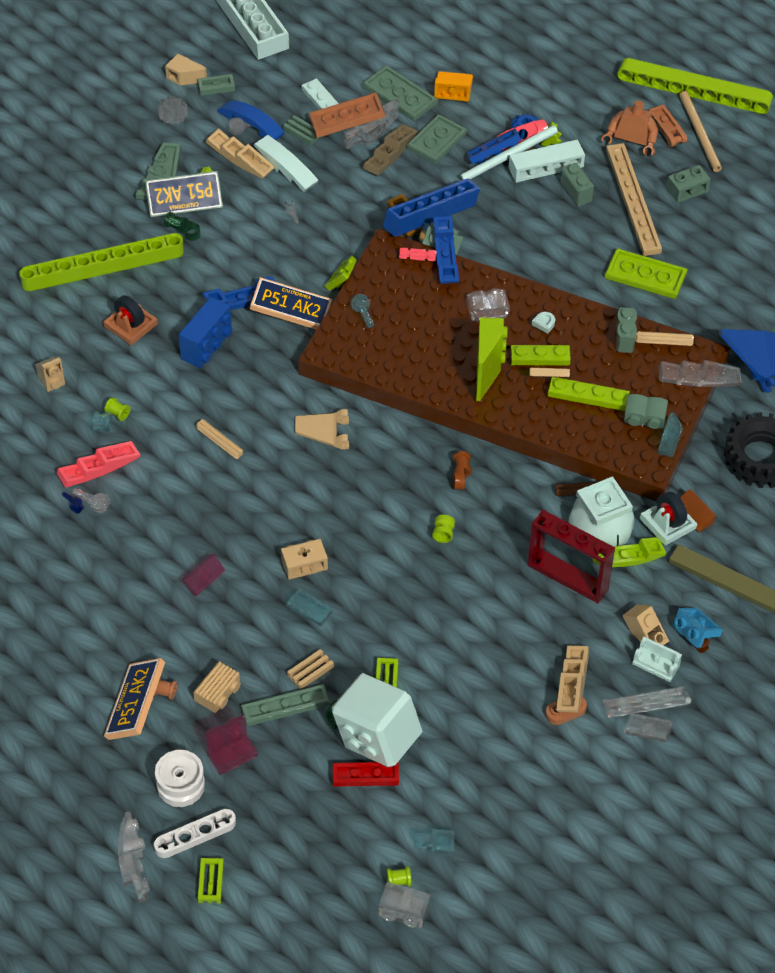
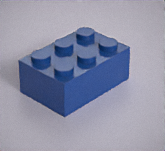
M213 297L209 298L179 334L182 360L200 369L205 363L209 362L215 350H218L225 338H228L232 333L230 305Z

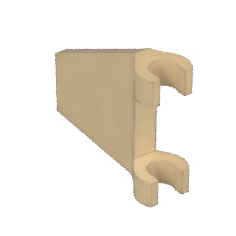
M342 409L332 414L296 416L295 433L339 449H349L348 435L342 434L337 436V423L349 424L348 410Z

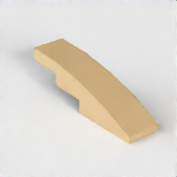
M220 129L216 130L206 140V143L219 154L259 178L263 179L275 168L249 144L244 146L234 136L230 139Z
M567 646L563 673L560 676L557 712H579L588 665V646Z

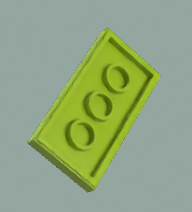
M617 248L605 273V279L677 299L688 269Z

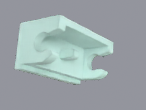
M643 637L640 648L636 649L632 664L671 682L680 667L682 654Z

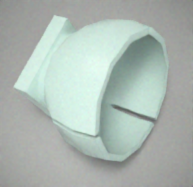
M610 477L577 490L576 496L578 498L569 515V523L612 546L626 544L635 524L632 511L633 506L616 480Z

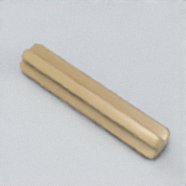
M638 331L636 342L692 346L694 337L692 334Z
M201 419L196 424L200 432L235 459H239L243 455L242 448L204 419Z

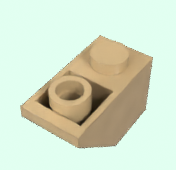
M177 54L165 66L166 79L180 86L196 84L199 78L207 77L206 67L180 54Z
M51 357L36 364L38 378L47 392L65 385L60 357Z
M637 604L622 615L630 632L640 642L643 637L649 638L663 646L669 642L652 606Z

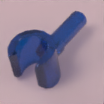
M63 492L62 496L72 503L70 509L74 513L79 514L84 508L82 500L80 498L75 499L68 493Z

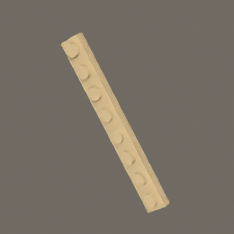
M625 144L608 145L606 152L643 256L661 254L662 247Z

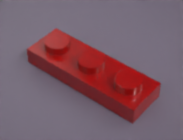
M378 762L333 763V787L399 785V762L392 767H387Z

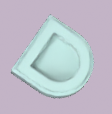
M541 312L532 320V325L548 334L555 325V317L549 312Z

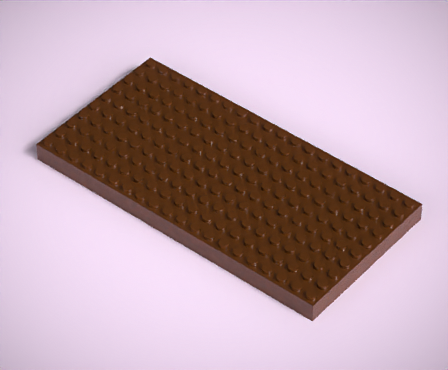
M377 229L298 360L299 375L597 481L613 477L622 490L657 501L660 495L668 492L726 367L731 347L692 334L694 337L692 346L637 343L635 341L632 353L618 352L615 344L619 309L456 255V264L458 266L459 283L440 284L436 260L428 261V259H425L423 261L411 260L410 257H407V259L399 257L401 247L408 248V250H411V248L426 249V251L435 250L434 247L402 236L394 237L390 232ZM541 312H549L555 317V325L548 334L532 325V320ZM637 316V332L691 334ZM480 317L504 318V326L507 327V338H503L506 339V351H502L505 352V364L501 363L500 373L481 401H476ZM511 345H570V365H511ZM529 368L570 369L569 377L557 378L630 391L629 395L639 394L648 398L659 397L666 399L668 404L664 428L652 429L645 425L632 426L624 422L625 411L548 397L552 377L529 376Z

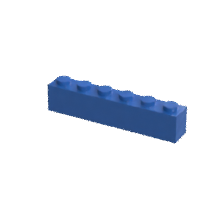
M467 178L388 208L383 227L394 237L422 227L424 222L430 224L433 222V217L450 216L476 205L480 188Z

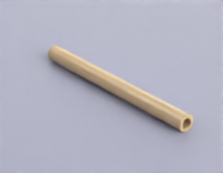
M683 91L680 93L683 105L713 171L719 172L722 166L688 92Z

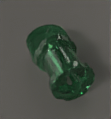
M174 212L167 213L164 220L165 227L177 229L178 232L184 234L185 238L190 241L200 238L201 231L197 223L188 220L186 217H179ZM189 230H196V231H197L196 233H193V234L188 233Z

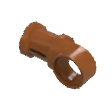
M460 451L453 455V461L456 463L453 473L454 490H464L465 477L472 474V468L469 466L471 456L465 451Z

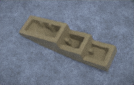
M404 124L385 136L384 143L374 150V156L364 162L363 169L379 176L407 148V144L417 135L418 131Z

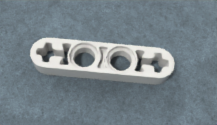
M223 809L159 836L154 842L155 853L161 858H168L231 831L236 825L234 812L229 809ZM226 817L229 823L226 824L225 821H222V818ZM203 825H209L212 828L209 833H202L199 829ZM186 833L191 836L188 842H181L179 840L182 834ZM175 838L177 846H174V842H172V839ZM165 843L168 849L164 850L161 844Z

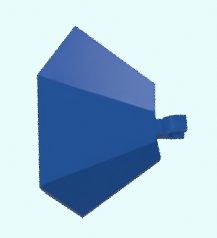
M721 329L719 335L747 365L754 380H759L764 392H771L772 389L770 387H775V379L771 378L775 376V333L761 330Z

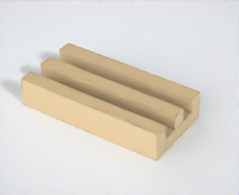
M529 368V376L569 377L570 369Z
M320 649L287 671V675L302 690L334 668V662L329 660V657L324 655ZM325 663V665L314 671L315 668ZM310 674L309 676H307V677L304 678L303 680L299 681V679H301V678L304 677L305 675Z

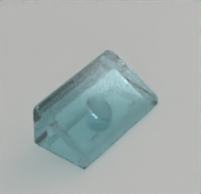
M671 412L668 417L658 451L659 454L668 457L674 456L683 430V426L674 412Z

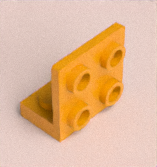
M439 71L438 77L435 79L434 97L437 99L469 102L473 75Z

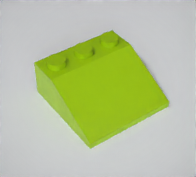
M480 317L476 401H481L500 373L501 363L505 364V352L502 351H506V339L503 338H507V327L504 326V318Z

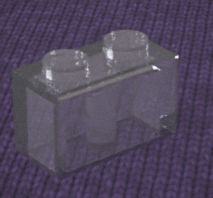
M387 882L379 903V916L388 921L396 920L403 922L408 927L422 928L430 906V894Z

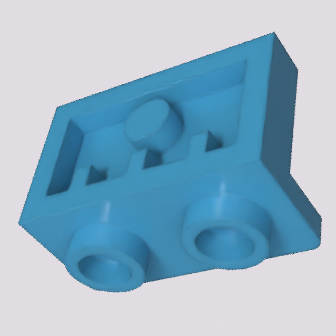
M679 608L672 625L696 648L702 647L705 638L720 637L723 631L721 627L698 608Z

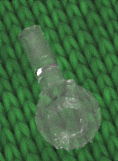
M232 118L229 121L228 127L232 134L239 135L246 128L252 127V125L244 122L241 118Z
M74 488L72 491V495L90 503V506L96 512H105L110 506V498L106 494L97 493L92 495L78 488Z

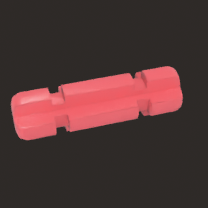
M401 247L399 257L401 259L410 257L411 260L425 261V259H428V261H435L436 251L416 248L408 250V248Z

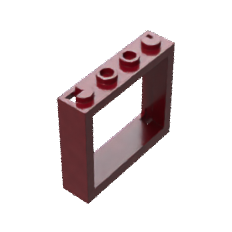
M542 509L531 526L527 566L599 604L609 590L615 547ZM545 534L601 562L598 579L544 550Z

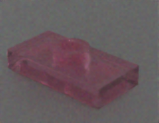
M210 554L182 580L192 595L197 596L219 577L225 569L215 554Z

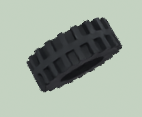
M758 412L757 417H752L751 414H748L745 420L739 418L736 425L732 424L727 435L724 456H726L725 464L730 465L729 472L731 474L735 472L738 474L737 479L739 481L743 478L748 480L747 485L749 486L752 483H757L758 488H763L764 484H769L770 488L775 487V462L768 464L755 462L744 451L746 445L752 442L761 441L775 446V418H773L774 414L769 413V417H765L762 415V412Z

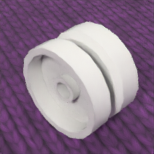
M174 750L162 756L156 764L155 779L159 797L165 803L174 807H185L192 805L200 799L205 788L204 769L201 760L194 753L187 750Z

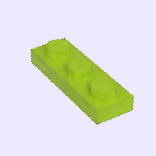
M511 345V365H570V345Z

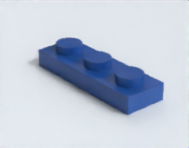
M515 128L468 151L467 154L472 164L481 163L486 157L497 155L506 147L515 146L521 141V138Z

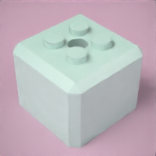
M364 673L356 678L332 706V713L345 748L387 767L396 765L423 732L411 696L401 689Z

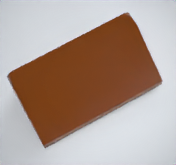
M691 489L680 497L687 513L697 523L695 530L698 533L714 524L715 514Z

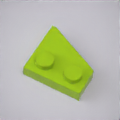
M353 256L344 260L324 286L329 291L335 287L337 289L341 287L349 278L357 260Z

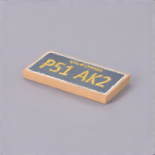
M260 277L250 310L317 330L331 306L332 299Z
M158 658L129 664L104 737L108 740L141 734L165 665L164 660Z

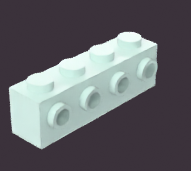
M578 140L568 141L509 155V169L515 182H521L560 173L563 167L573 163H578L580 168L584 167L585 153Z

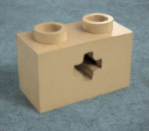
M321 539L309 540L305 543L289 545L281 549V559L288 580L328 570V558Z

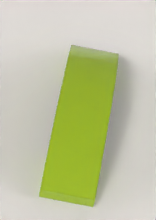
M657 537L641 539L638 544L614 546L615 552L612 567H627L650 562L665 556L666 551ZM593 559L594 563L600 565L601 562Z

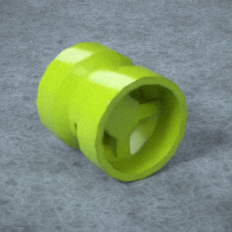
M439 515L435 518V528L432 536L434 540L440 543H448L452 540V530L455 527L453 517Z

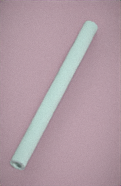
M552 125L460 175L461 180L472 179L508 160L509 155L523 152L557 134V128L555 125Z

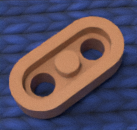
M582 697L578 713H556L554 710L557 709V701L547 706L546 719L551 724L560 725L585 714L587 702Z

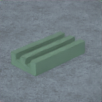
M232 74L198 79L201 96L235 91Z
M295 115L292 117V120H288V124L285 123L283 125L284 131L310 146L319 139L315 134L313 126Z

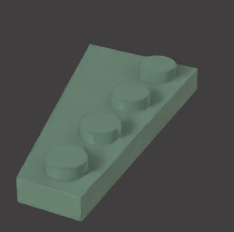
M162 143L154 158L153 165L148 170L147 177L143 179L142 186L136 193V199L147 200L145 180L177 176L181 152L180 143Z

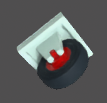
M666 492L657 498L656 505L640 515L641 521L665 546L695 530L697 527V523L687 513L683 501L673 492Z

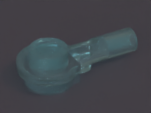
M363 294L355 295L351 300L352 309L361 313L367 328H372L374 323L368 312L370 307L368 297Z

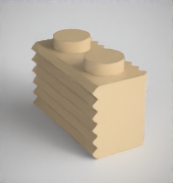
M219 661L193 692L194 701L217 713L220 708L223 709L226 706L232 692L236 693L240 688L239 672L234 669L232 670L231 667Z

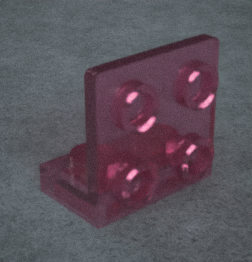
M244 715L233 717L227 723L219 727H213L205 734L207 756L219 775L258 756L257 750L247 736L246 718Z

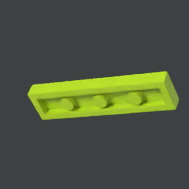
M552 377L548 397L626 411L630 391Z

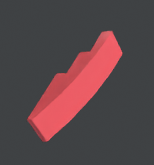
M132 441L96 449L95 455L77 458L76 464L58 468L57 475L66 488L108 474L138 459L141 454Z

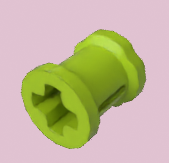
M115 397L110 398L104 408L106 413L117 416L120 421H124L131 410L129 405L121 404Z
M409 866L398 870L386 869L388 889L398 885L411 886Z

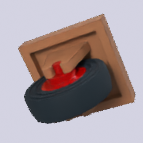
M123 295L114 302L116 312L103 322L105 328L132 346L158 324V319L145 311L131 297Z

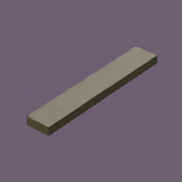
M678 545L671 555L669 563L775 613L774 589L682 545Z

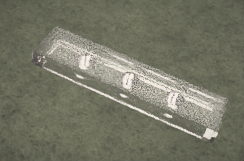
M685 686L602 700V707L607 717L611 718L690 704L691 696Z

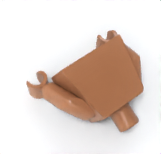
M635 101L633 107L627 106L625 111L621 110L612 118L607 128L608 133L602 136V142L606 136H609L610 142L608 145L611 144L613 141L612 134H615L614 137L645 145L646 147L643 149L644 155H647L649 148L652 150L651 156L655 155L656 150L653 145L656 144L658 128L654 119H652V113L643 110L644 102Z

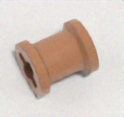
M159 679L154 696L159 694L173 700L177 692L178 682H167Z

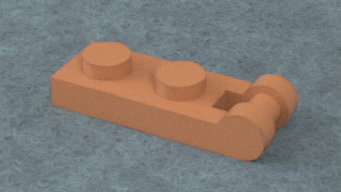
M664 104L648 109L652 113V119H654L657 128L666 139L669 147L676 146L677 143L687 142L685 132Z

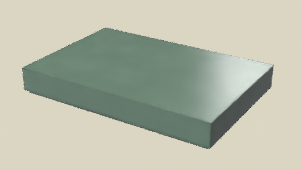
M438 114L407 144V149L436 165L467 134V129Z

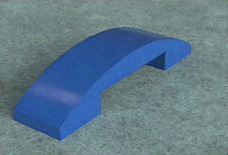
M228 101L218 109L220 114L231 120L237 117L259 129V136L263 138L269 135L273 139L278 140L284 135L282 128L271 117L250 104L241 101Z
M452 216L433 217L440 284L459 283Z
M272 276L264 278L275 282ZM259 279L255 280L253 286L224 293L221 289L203 292V297L206 302L210 297H213L230 305L231 310L251 306Z

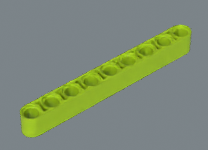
M631 58L623 59L617 73L618 78L625 82L676 94L687 91L692 98L760 114H765L769 111L773 100L772 93L767 90Z
M172 233L26 266L20 270L21 285L25 291H34L179 258L184 254L183 237L180 234Z

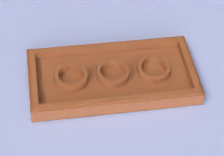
M376 92L310 112L309 116L315 134L319 138L384 118L385 113Z

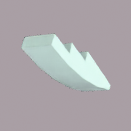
M269 135L254 144L262 156L275 166L276 172L280 170L290 182L294 181L303 192L317 184L318 179L295 155Z

